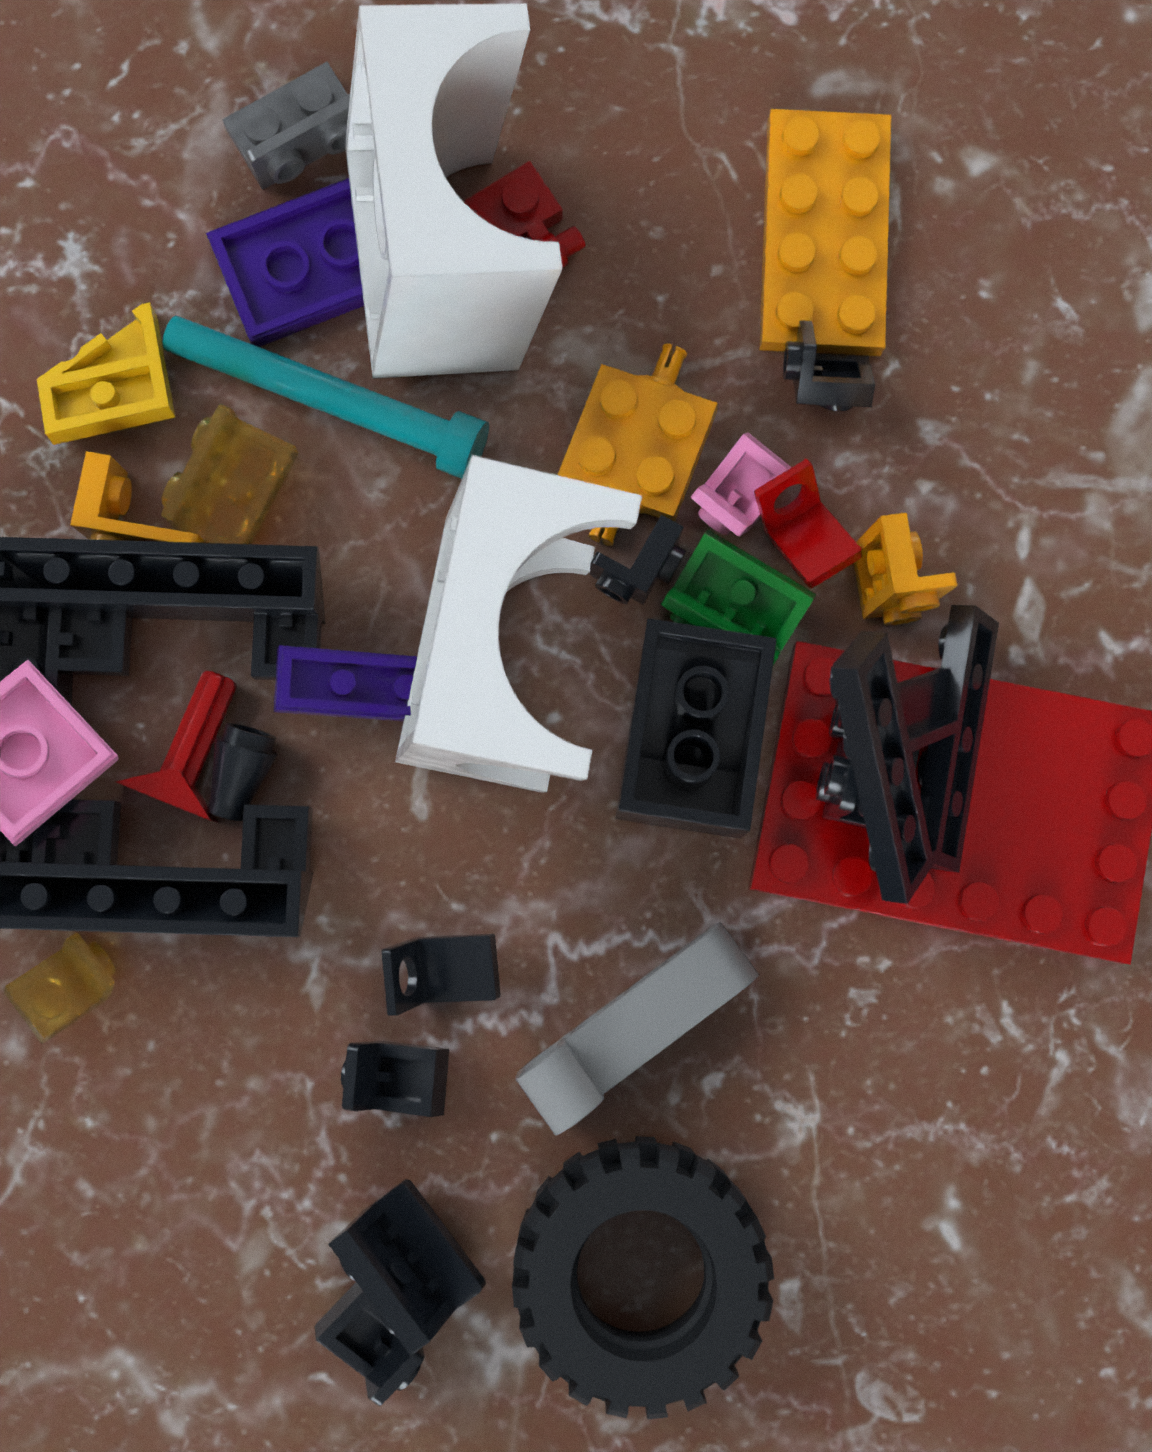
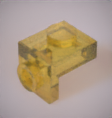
M76 932L64 940L62 949L7 984L3 993L40 1043L43 1044L109 999L115 986V982L111 977L115 974V968L109 956L96 942L87 945Z

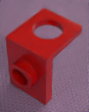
M804 459L754 491L766 536L808 588L816 587L863 557L861 547L821 502L814 468L808 459ZM801 484L800 493L790 504L782 508H774L777 497L785 489L792 485Z

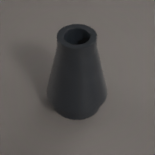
M226 723L223 735L215 736L211 794L207 807L209 813L229 820L243 821L244 804L250 805L278 755L272 751L276 740L274 735L249 726Z

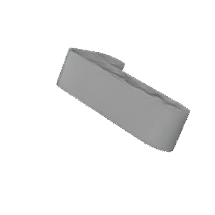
M719 922L532 1059L517 1072L515 1080L554 1135H559L593 1111L604 1100V1094L744 990L759 976V973L723 924Z

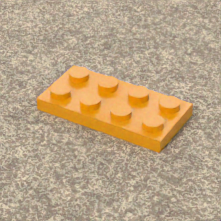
M770 109L767 124L759 350L784 352L787 341H797L799 321H812L817 343L816 353L865 356L882 355L886 341L891 115Z

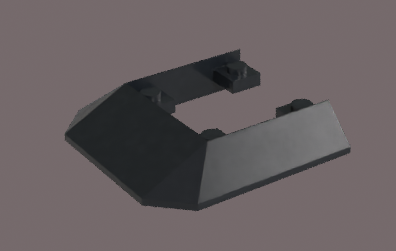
M0 537V681L26 660H29L71 705L73 675L129 676L133 618L254 622L251 677L255 680H275L277 648L279 645L321 648L322 624H325L319 548L317 546ZM71 799L16 847L0 831V929L268 937L301 936L313 873L310 872L313 808L309 806L244 804L240 869L117 865L121 802Z

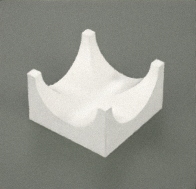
M471 456L445 520L411 691L407 706L411 708V716L405 715L395 762L541 793L547 792L550 775L581 781L587 779L592 750L569 743L548 731L527 712L512 690L500 657L498 642L500 610L505 593L524 581L553 573L587 575L590 572V563L593 559L595 546L563 537L582 530L599 527L631 529L637 523L642 495Z

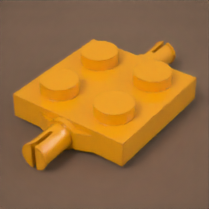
M666 343L661 348L662 351L652 376L634 375L601 364L557 475L642 495L638 514L646 513L657 518L663 515L675 522L718 412V403L684 392L675 384L687 352L681 347L676 346L673 354V344ZM619 527L592 528L588 537L600 543L602 537L604 545L612 546Z

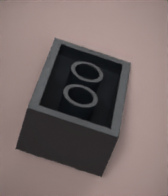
M647 619L615 819L740 839L750 832L777 638Z

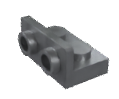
M327 61L227 116L222 121L229 136L263 190L274 183L282 184L295 179L302 173L306 165L328 153L338 154L346 150L345 141L350 94L346 93Z

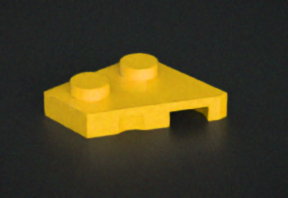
M150 302L141 304L132 310L136 320L107 340L100 333L83 345L74 358L58 363L37 378L44 430L53 445L175 418L158 318Z

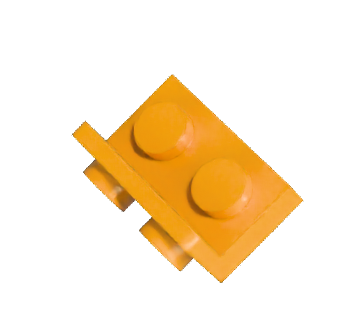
M907 512L880 516L856 541L861 547L863 556L854 563L863 619L883 617L884 625L886 626L907 624L921 620L922 611L939 607V599L958 586L955 572L918 577L917 570L921 569L923 562L922 544L916 531L910 532Z

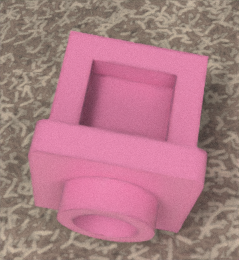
M744 433L707 482L699 486L692 494V500L701 506L698 515L717 532L728 535L732 531L740 537L749 531L761 517L754 491L790 469L791 466L750 433Z

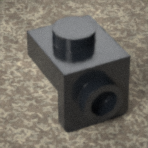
M799 321L797 341L786 342L783 360L784 380H793L796 404L820 405L831 411H847L853 407H872L875 381L869 356L816 354L817 343L813 322Z
M661 515L631 569L600 552H596L590 563V575L597 579L595 587L609 598L622 604H628L632 598L644 605L657 580L660 579L669 584L682 562L686 550L677 545L680 542L684 527Z
M389 1041L349 1043L346 1060L341 1070L343 1110L357 1112L376 1109L425 1117L443 1116L450 1049Z
M357 1282L314 1325L316 1341L365 1377L368 1399L378 1406H381L396 1390L399 1391L406 1388L414 1380L425 1358L423 1347L410 1355L397 1336L388 1331L382 1322L380 1313Z

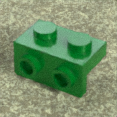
M708 529L661 605L672 612L670 618L676 623L777 638L773 661L774 666L781 651L808 610L816 594Z

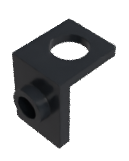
M494 934L415 937L382 949L388 1016L400 1015L424 1003L494 1001L501 997ZM403 960L408 972V984L404 994L399 982V970Z

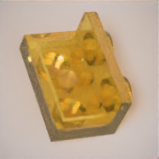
M219 404L212 418L205 417L196 428L191 443V449L194 452L182 473L176 472L168 481L162 495V505L164 508L161 515L175 530L198 534L206 543L252 544L299 452L294 445L240 420L233 409Z

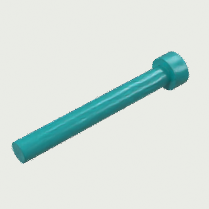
M177 315L171 318L164 331L163 349L165 351L437 456L436 469L462 479L471 456L482 457L488 438L489 422L457 411L450 420L444 419Z

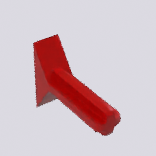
M204 671L197 683L160 771L115 782L207 820L219 823L215 816L207 811L208 805L195 785L236 692L237 684L232 679L219 673Z

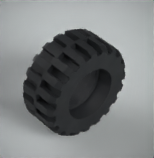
M635 1136V1142L617 1144L615 1138L597 1143V1150L584 1156L578 1152L563 1162V1169L553 1178L547 1177L537 1190L536 1199L530 1209H526L520 1225L513 1261L512 1294L514 1307L518 1308L520 1315L519 1329L527 1348L535 1347L539 1353V1367L552 1382L560 1377L569 1383V1396L585 1406L595 1397L605 1401L606 1414L627 1418L629 1406L645 1407L647 1420L668 1417L666 1404L684 1400L687 1411H690L707 1403L704 1390L715 1382L725 1391L739 1377L735 1365L742 1355L752 1360L762 1343L758 1328L761 1321H770L773 1298L768 1291L769 1281L774 1279L772 1257L764 1241L766 1235L758 1217L738 1186L733 1184L719 1166L709 1158L704 1160L697 1156L692 1148L677 1142H673L672 1146L657 1143L655 1137ZM648 1210L665 1213L678 1220L690 1231L702 1253L704 1280L700 1293L692 1306L674 1322L650 1331H627L605 1323L589 1310L581 1295L578 1284V1262L585 1242L599 1225L614 1216L626 1212Z

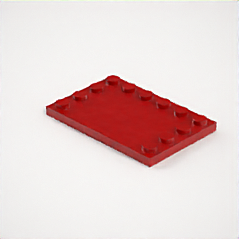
M801 641L795 642L790 660L748 890L1131 965L1152 832L1151 710L990 679L959 873L931 868L908 904L883 901L877 874L871 869L869 864L870 843L866 828L822 818L825 802L815 800L822 765L824 762L830 763L832 756L836 754L838 738L829 737L831 718L837 701L833 698L830 691V668L845 650ZM893 660L898 683L938 669ZM925 746L920 749L916 766V776L920 792L921 785L918 780V763L922 752L925 749H928V746Z

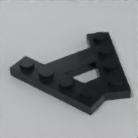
M951 605L949 622L942 628L939 636L938 650L942 660L941 668L898 683L888 632L860 631L830 668V691L833 698L838 700L844 727V752L846 757L852 762L858 789L856 799L857 810L864 817L870 843L869 864L871 869L877 874L883 901L908 904L931 868L957 873L960 870L999 622L974 605ZM928 746V749L922 752L918 763L920 792L912 752Z

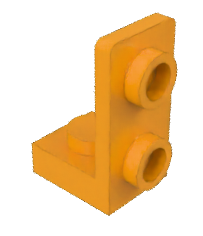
M86 451L70 523L83 536L90 540L206 543L200 535L195 533L119 521V515L127 513L131 502L132 484L131 480L127 478L128 472L111 455Z

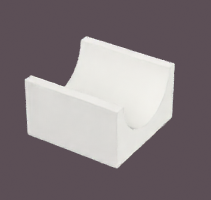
M527 4L359 6L345 149L373 379L519 370L560 276L562 262L559 242L529 240L512 235L491 225L475 214L459 198L446 179L447 176L467 167L492 164L530 32Z

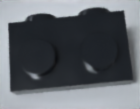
M409 1179L403 1180L364 1209L328 1244L339 1258L344 1272L357 1282L380 1313L385 1327L390 1333L397 1336L410 1355L428 1344L453 1312L479 1294L486 1285L485 1278Z

